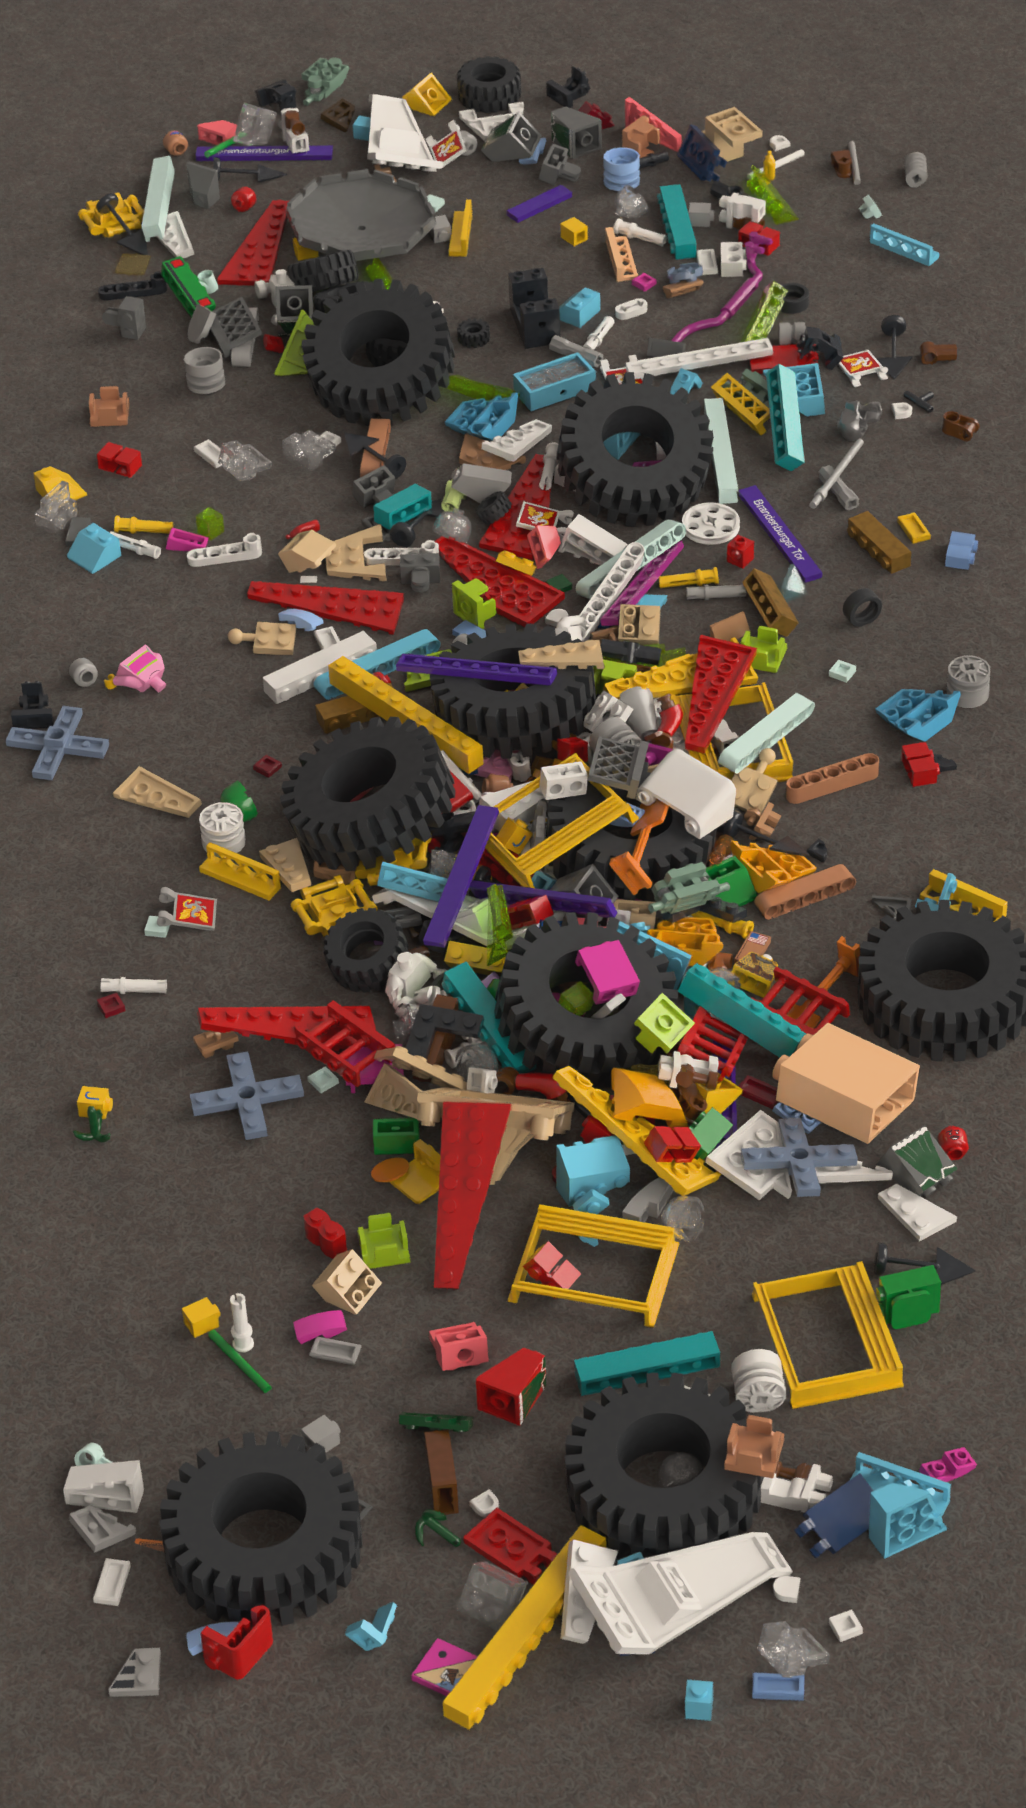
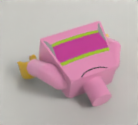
M145 644L119 664L117 676H114V674L108 675L109 680H104L105 687L107 689H114L116 686H126L144 692L152 686L159 693L166 687V683L161 680L165 669L162 657L159 653L152 652Z

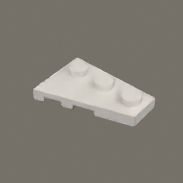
M898 1184L878 1193V1199L919 1241L957 1222V1216Z

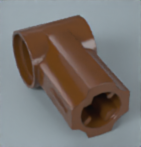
M927 341L920 345L921 360L925 365H932L937 361L957 360L956 344L935 345L933 342Z

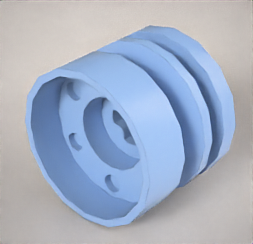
M630 148L608 150L603 157L605 169L604 185L614 191H628L636 188L640 183L639 153Z

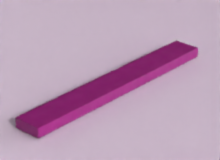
M683 541L677 542L643 567L600 619L602 626L619 625L620 605H636L684 548Z

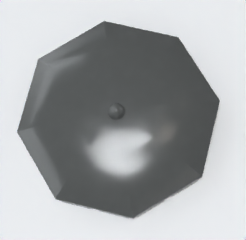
M368 169L347 172L346 178H341V173L319 176L317 183L316 179H313L303 188V194L299 192L287 203L288 206L286 207V215L300 246L327 255L351 250L355 261L408 253L436 225L435 212L431 203L428 202L423 186L419 187L418 183L400 177L398 182H395L394 175L375 170L374 174H369Z

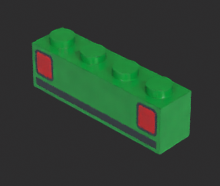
M181 256L162 262V277L191 318L197 304L205 308L208 307L211 311L215 310V301L209 297L206 288L200 284L197 275L193 274L189 264Z

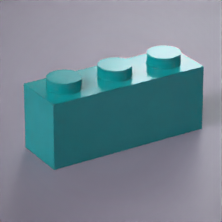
M414 484L373 505L374 522L390 530L395 523L406 522L431 509V491Z

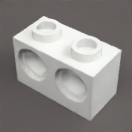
M721 242V277H743V270H746V250L742 249V242Z
M582 761L541 767L540 789L545 800L586 794L588 774Z

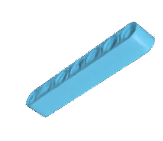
M424 629L352 662L371 674L378 671L386 675L396 670V664L403 653L414 655L435 653L439 650L441 643L429 630ZM329 671L321 674L314 681V688L326 700L343 694L342 691L330 684Z

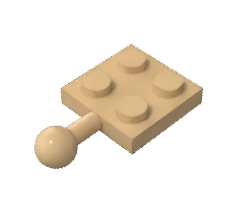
M257 622L255 634L242 633L239 629H232L228 633V640L232 644H239L242 641H254L253 653L293 655L297 628L296 624Z
M765 748L759 753L760 763L756 770L745 767L739 773L734 774L731 780L736 788L734 807H738L745 812L748 809L758 808L760 813H763L778 781L763 774L767 765L775 760L776 755L772 749Z

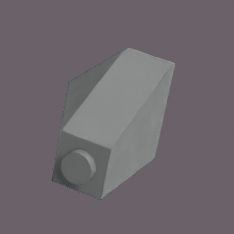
M463 463L451 475L452 488L481 503L485 498L490 497L491 494H495L497 491H503L504 493L511 485L512 472Z

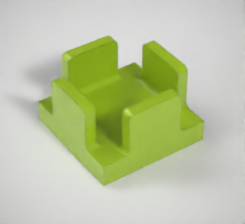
M477 578L466 584L461 583L459 580L452 583L453 613L462 620H467L481 629H484V622L496 615V601L492 598L483 603V598L480 595L488 591V586Z
M759 626L758 637L750 636V631H746L741 640L742 645L757 648V655L751 664L753 669L772 673L777 672L787 650L785 638L781 637L778 641L777 629Z
M603 660L604 669H597L596 666L594 674L596 695L603 692V687L606 683L620 678L633 677L637 672V666Z
M661 993L634 1022L642 1030L636 1037V1040L650 1053H653L660 1046L667 1054L695 1022Z
M390 1213L368 1216L369 1227L367 1229L358 1227L357 1232L362 1259L369 1269L410 1263L404 1220L399 1221V1224L392 1225Z

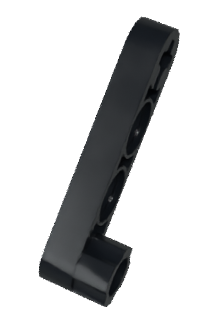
M157 271L150 275V280L103 285L98 288L99 299L104 301L125 299L126 296L160 295L166 293L168 288L167 282L161 275V271Z

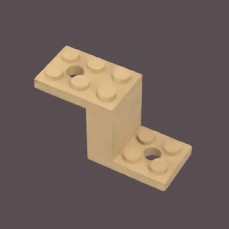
M735 107L705 117V130L702 132L721 150L719 156L726 159L727 162L743 156L744 143L762 137V130Z

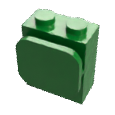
M934 1265L879 1277V1287L876 1288V1294L886 1324L891 1323V1326L896 1330L926 1323L931 1318V1314L939 1312L941 1280Z

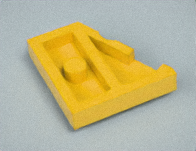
M504 550L498 554L496 562L531 576L537 566L533 565V561L525 558L521 559L516 557L515 554Z

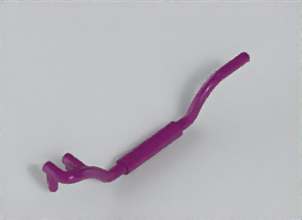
M757 232L749 233L750 241L745 243L746 264L753 277L745 281L723 306L717 317L697 321L685 326L671 341L682 342L691 333L710 327H717L733 317L758 288V284L763 278L762 272L755 264L757 254L764 253V248L759 247V244L771 245L773 242L771 238L758 235Z

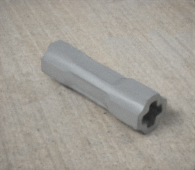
M557 335L552 337L549 344L550 350L566 356L579 352L591 366L596 368L601 364L600 360H603V354L577 345Z
M830 465L822 467L819 470L820 480L825 483L835 469ZM839 476L830 489L846 510L854 509L859 505V498L846 486Z

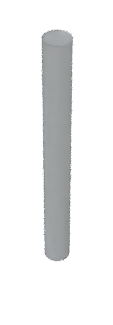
M850 141L848 147L852 158L853 181L857 185L861 181L855 142Z

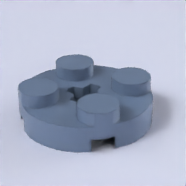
M681 264L680 268L676 270L675 266L667 270L670 283H678L680 280L685 279L687 282L696 281L697 276L703 275L702 264Z

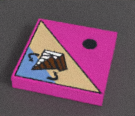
M437 1638L411 1675L412 1681L448 1696L478 1656Z

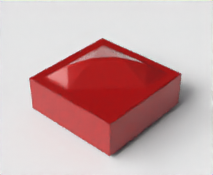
M265 334L263 337L265 349L283 353L284 345L282 338Z

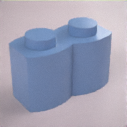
M952 531L946 554V567L969 570L970 564L974 565L975 553L973 552H977L978 548L975 534Z

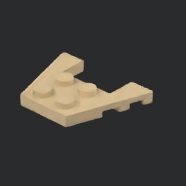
M381 524L333 541L337 546L331 551L332 554L326 558L327 574L329 576L344 578L362 576L364 580H370L373 577L379 578V581H387L385 563L365 566L363 544L383 542Z

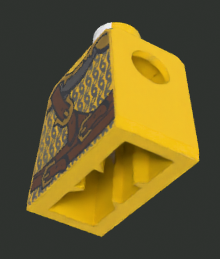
M750 952L734 964L729 983L763 998L771 988L774 980L773 970L775 967H778V964L768 954L761 956Z

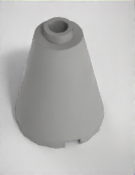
M641 686L629 688L619 695V700L633 708L625 723L642 741H645L644 737L658 730L653 694L649 688L645 690Z

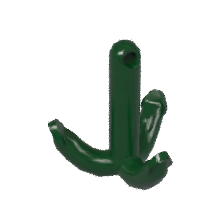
M89 1106L87 1114L90 1132L82 1133L76 1130L72 1132L76 1138L83 1141H91L93 1139L102 1143L109 1141L110 1133L105 1135L100 1133L103 1115L101 1110L96 1111L94 1106Z
M432 1509L423 1511L422 1516L415 1525V1536L421 1546H425L423 1542L424 1525H427L454 1547L461 1545L460 1538L437 1521L447 1520L444 1513Z

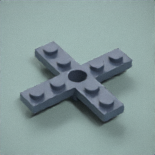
M62 706L54 725L49 726L47 731L12 727L6 738V745L40 750L41 753L32 770V776L38 779L53 780L64 754L103 759L109 747V739L73 735L83 715L82 708Z
M248 1051L226 1055L233 1087L190 1094L194 1116L238 1108L245 1140L268 1136L261 1104L303 1097L304 1092L300 1075L255 1082Z
M801 1118L779 1119L778 1123L784 1147L741 1148L744 1170L787 1168L788 1174L792 1176L797 1197L820 1196L821 1188L815 1167L857 1166L858 1160L854 1144L809 1146Z

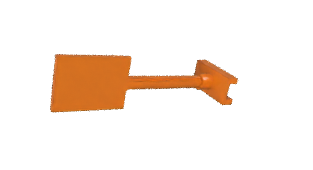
M657 798L653 804L647 806L642 803L639 807L644 809L645 813L632 827L630 833L632 836L640 833L633 855L631 856L627 851L612 858L609 863L633 895H636L638 890L644 887L647 889L651 888L653 883L640 867V860L651 828L664 822L669 808L668 805Z
M840 937L837 941L839 960L818 988L828 990L843 972H848L858 977L859 944L856 943L853 947L846 945L845 937ZM807 999L801 1006L795 1004L787 1016L798 1019L812 1000ZM813 1013L805 1025L814 1028L821 1020V1017Z

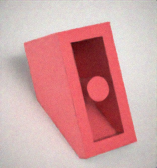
M224 120L202 123L197 126L199 139L215 145L238 134L237 125Z
M537 525L527 535L537 569L542 568L552 558L561 544L556 526Z

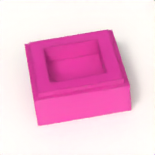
M646 273L632 280V285L644 292L657 284V280Z

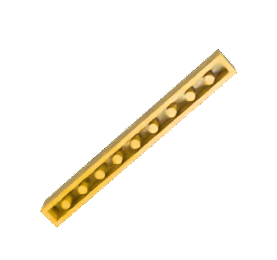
M342 656L328 665L331 685L386 721L390 717H399L402 724L407 719L415 721L417 727L425 726L429 734L434 736L440 751L443 750L457 767L470 774L484 764L483 746L354 662Z
M580 1525L443 1701L444 1717L469 1730L474 1723H479L482 1720L487 1706L495 1703L501 1688L509 1685L514 1671L517 1668H522L528 1653L538 1647L544 1632L548 1633L552 1629L554 1619L558 1614H563L569 1542L577 1540L606 1548L605 1537Z

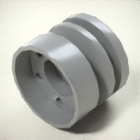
M199 347L187 352L184 356V365L187 372L186 379L189 390L194 393L209 394L222 389L225 385L222 353L212 347Z
M961 656L952 660L948 666L947 694L960 691L961 696L957 706L974 708L981 706L989 698L990 666L987 661L976 656Z
M612 717L606 719L594 729L590 736L589 745L590 749L595 752L599 736L635 746H640L642 739L621 718Z

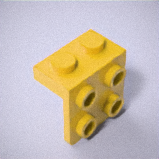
M421 1139L413 1144L414 1160L409 1162L408 1171L402 1177L390 1181L394 1187L416 1204L422 1203L439 1191L440 1154Z

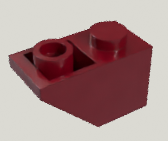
M586 101L578 110L579 112L599 118L602 129L615 126L611 120L612 116L606 111L604 113L600 111L601 109L594 103L590 104Z

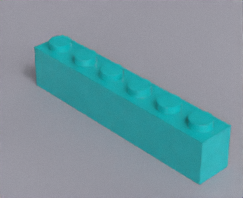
M681 184L660 186L657 202L660 204V214H662V221L665 224V233L667 234L668 244H670L671 254L674 253L675 259L697 258V243Z
M778 364L766 372L775 464L793 471L805 463L796 378L794 371Z
M464 962L445 971L442 982L444 991L452 997L458 998L459 1010L484 1016V1023L479 1038L487 1043L492 1056L498 1058L502 1068L507 1066L513 1067L519 1074L528 1073L536 1069L537 1064L531 1069L522 1064L525 1049L515 1055L508 1049L510 1036L501 1037L498 1030L500 1019H495L496 1000L469 964Z
M697 963L687 971L678 989L679 993L778 1057L782 1055L790 1057L797 1051L801 1039L806 1035L798 1026L790 1024L781 1015L773 1013L765 1008L761 1002L748 997L745 992L734 988L725 979L717 977L708 968Z
M713 1331L644 1346L631 1347L625 1350L607 1352L601 1355L583 1357L574 1360V1372L581 1396L599 1393L609 1386L613 1389L622 1388V1380L630 1377L634 1378L636 1384L646 1383V1376L650 1373H658L660 1380L670 1378L672 1373L684 1375L720 1367V1350Z

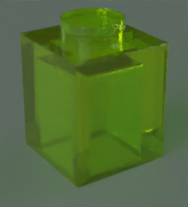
M208 507L196 515L198 534L208 537L211 541L225 532L223 514Z
M580 981L563 992L558 1003L569 1012L581 1016L592 1008L594 1002L592 998L593 993Z

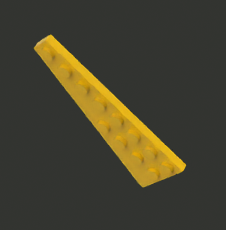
M736 637L731 638L730 642L739 644ZM698 653L686 654L672 659L660 667L653 666L644 673L641 671L636 672L630 678H620L604 684L603 690L618 700L622 692L636 686H641L645 690L649 688L653 698L662 697L669 693L675 695L692 693ZM752 665L740 686L757 684L758 676Z
M570 1066L557 1070L552 1077L559 1083L561 1088L567 1090L579 1104L590 1111L594 1118L601 1121L609 1132L615 1134L627 1148L636 1153L643 1163L648 1164L660 1178L671 1185L676 1193L682 1196L688 1195L717 1181L721 1176L720 1172H713L703 1165L705 1161L700 1157L698 1160L693 1158L691 1163L675 1162L674 1160L672 1162H656L644 1145V1141L654 1127L653 1124L641 1116L638 1119L634 1117L632 1121L612 1118L615 1106L612 1104V1100L609 1099L610 1094L600 1089H594L590 1080Z

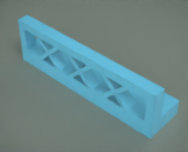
M874 223L871 225L870 243L927 266H930L939 258V253L933 251V247Z
M382 862L377 886L439 902L448 879Z
M858 1452L856 1456V1469L851 1479L861 1473L873 1491L890 1483L927 1490L937 1507L938 1513L941 1517L943 1516L950 1502V1483ZM863 1463L870 1465L873 1469L863 1466ZM886 1471L893 1473L896 1477L889 1475ZM910 1479L916 1481L919 1485L912 1483ZM933 1487L943 1490V1493L935 1491Z

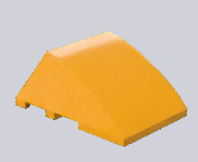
M731 841L730 843L732 855L736 856L747 868L757 893H762L809 876L816 871V867L804 856L769 850L773 845H769L768 848H760L756 843H750L749 846L739 845L738 841Z
M685 917L674 923L662 920L657 924L655 930L649 929L647 931L648 935L692 955L688 966H694L696 963L703 966L723 949V943L720 942V936L716 933L715 924L710 918Z
M619 1068L611 1070L612 1090L614 1091L612 1104L615 1106L612 1118L632 1121L637 1115L666 1120L670 1128L689 1127L676 1096L663 1080L649 1073Z

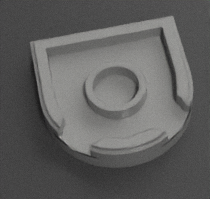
M197 304L188 327L189 341L199 344L202 337L206 338L216 313Z

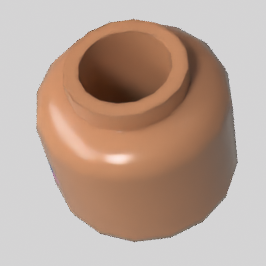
M170 131L163 139V146L171 155L179 156L187 150L188 141L179 131Z
M490 774L487 779L483 780L482 794L484 792H497L514 787V785L510 783V779L506 775Z

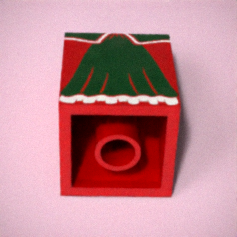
M522 1348L479 1375L476 1379L477 1409L520 1426L546 1387L545 1355Z

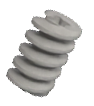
M919 152L908 154L904 158L906 182L910 187H919L927 180L926 157Z

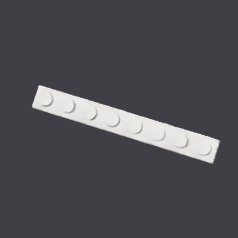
M765 338L627 362L626 370L627 372H634L635 379H640L644 377L645 373L657 376L680 371L681 368L692 370L773 355V348L769 339Z

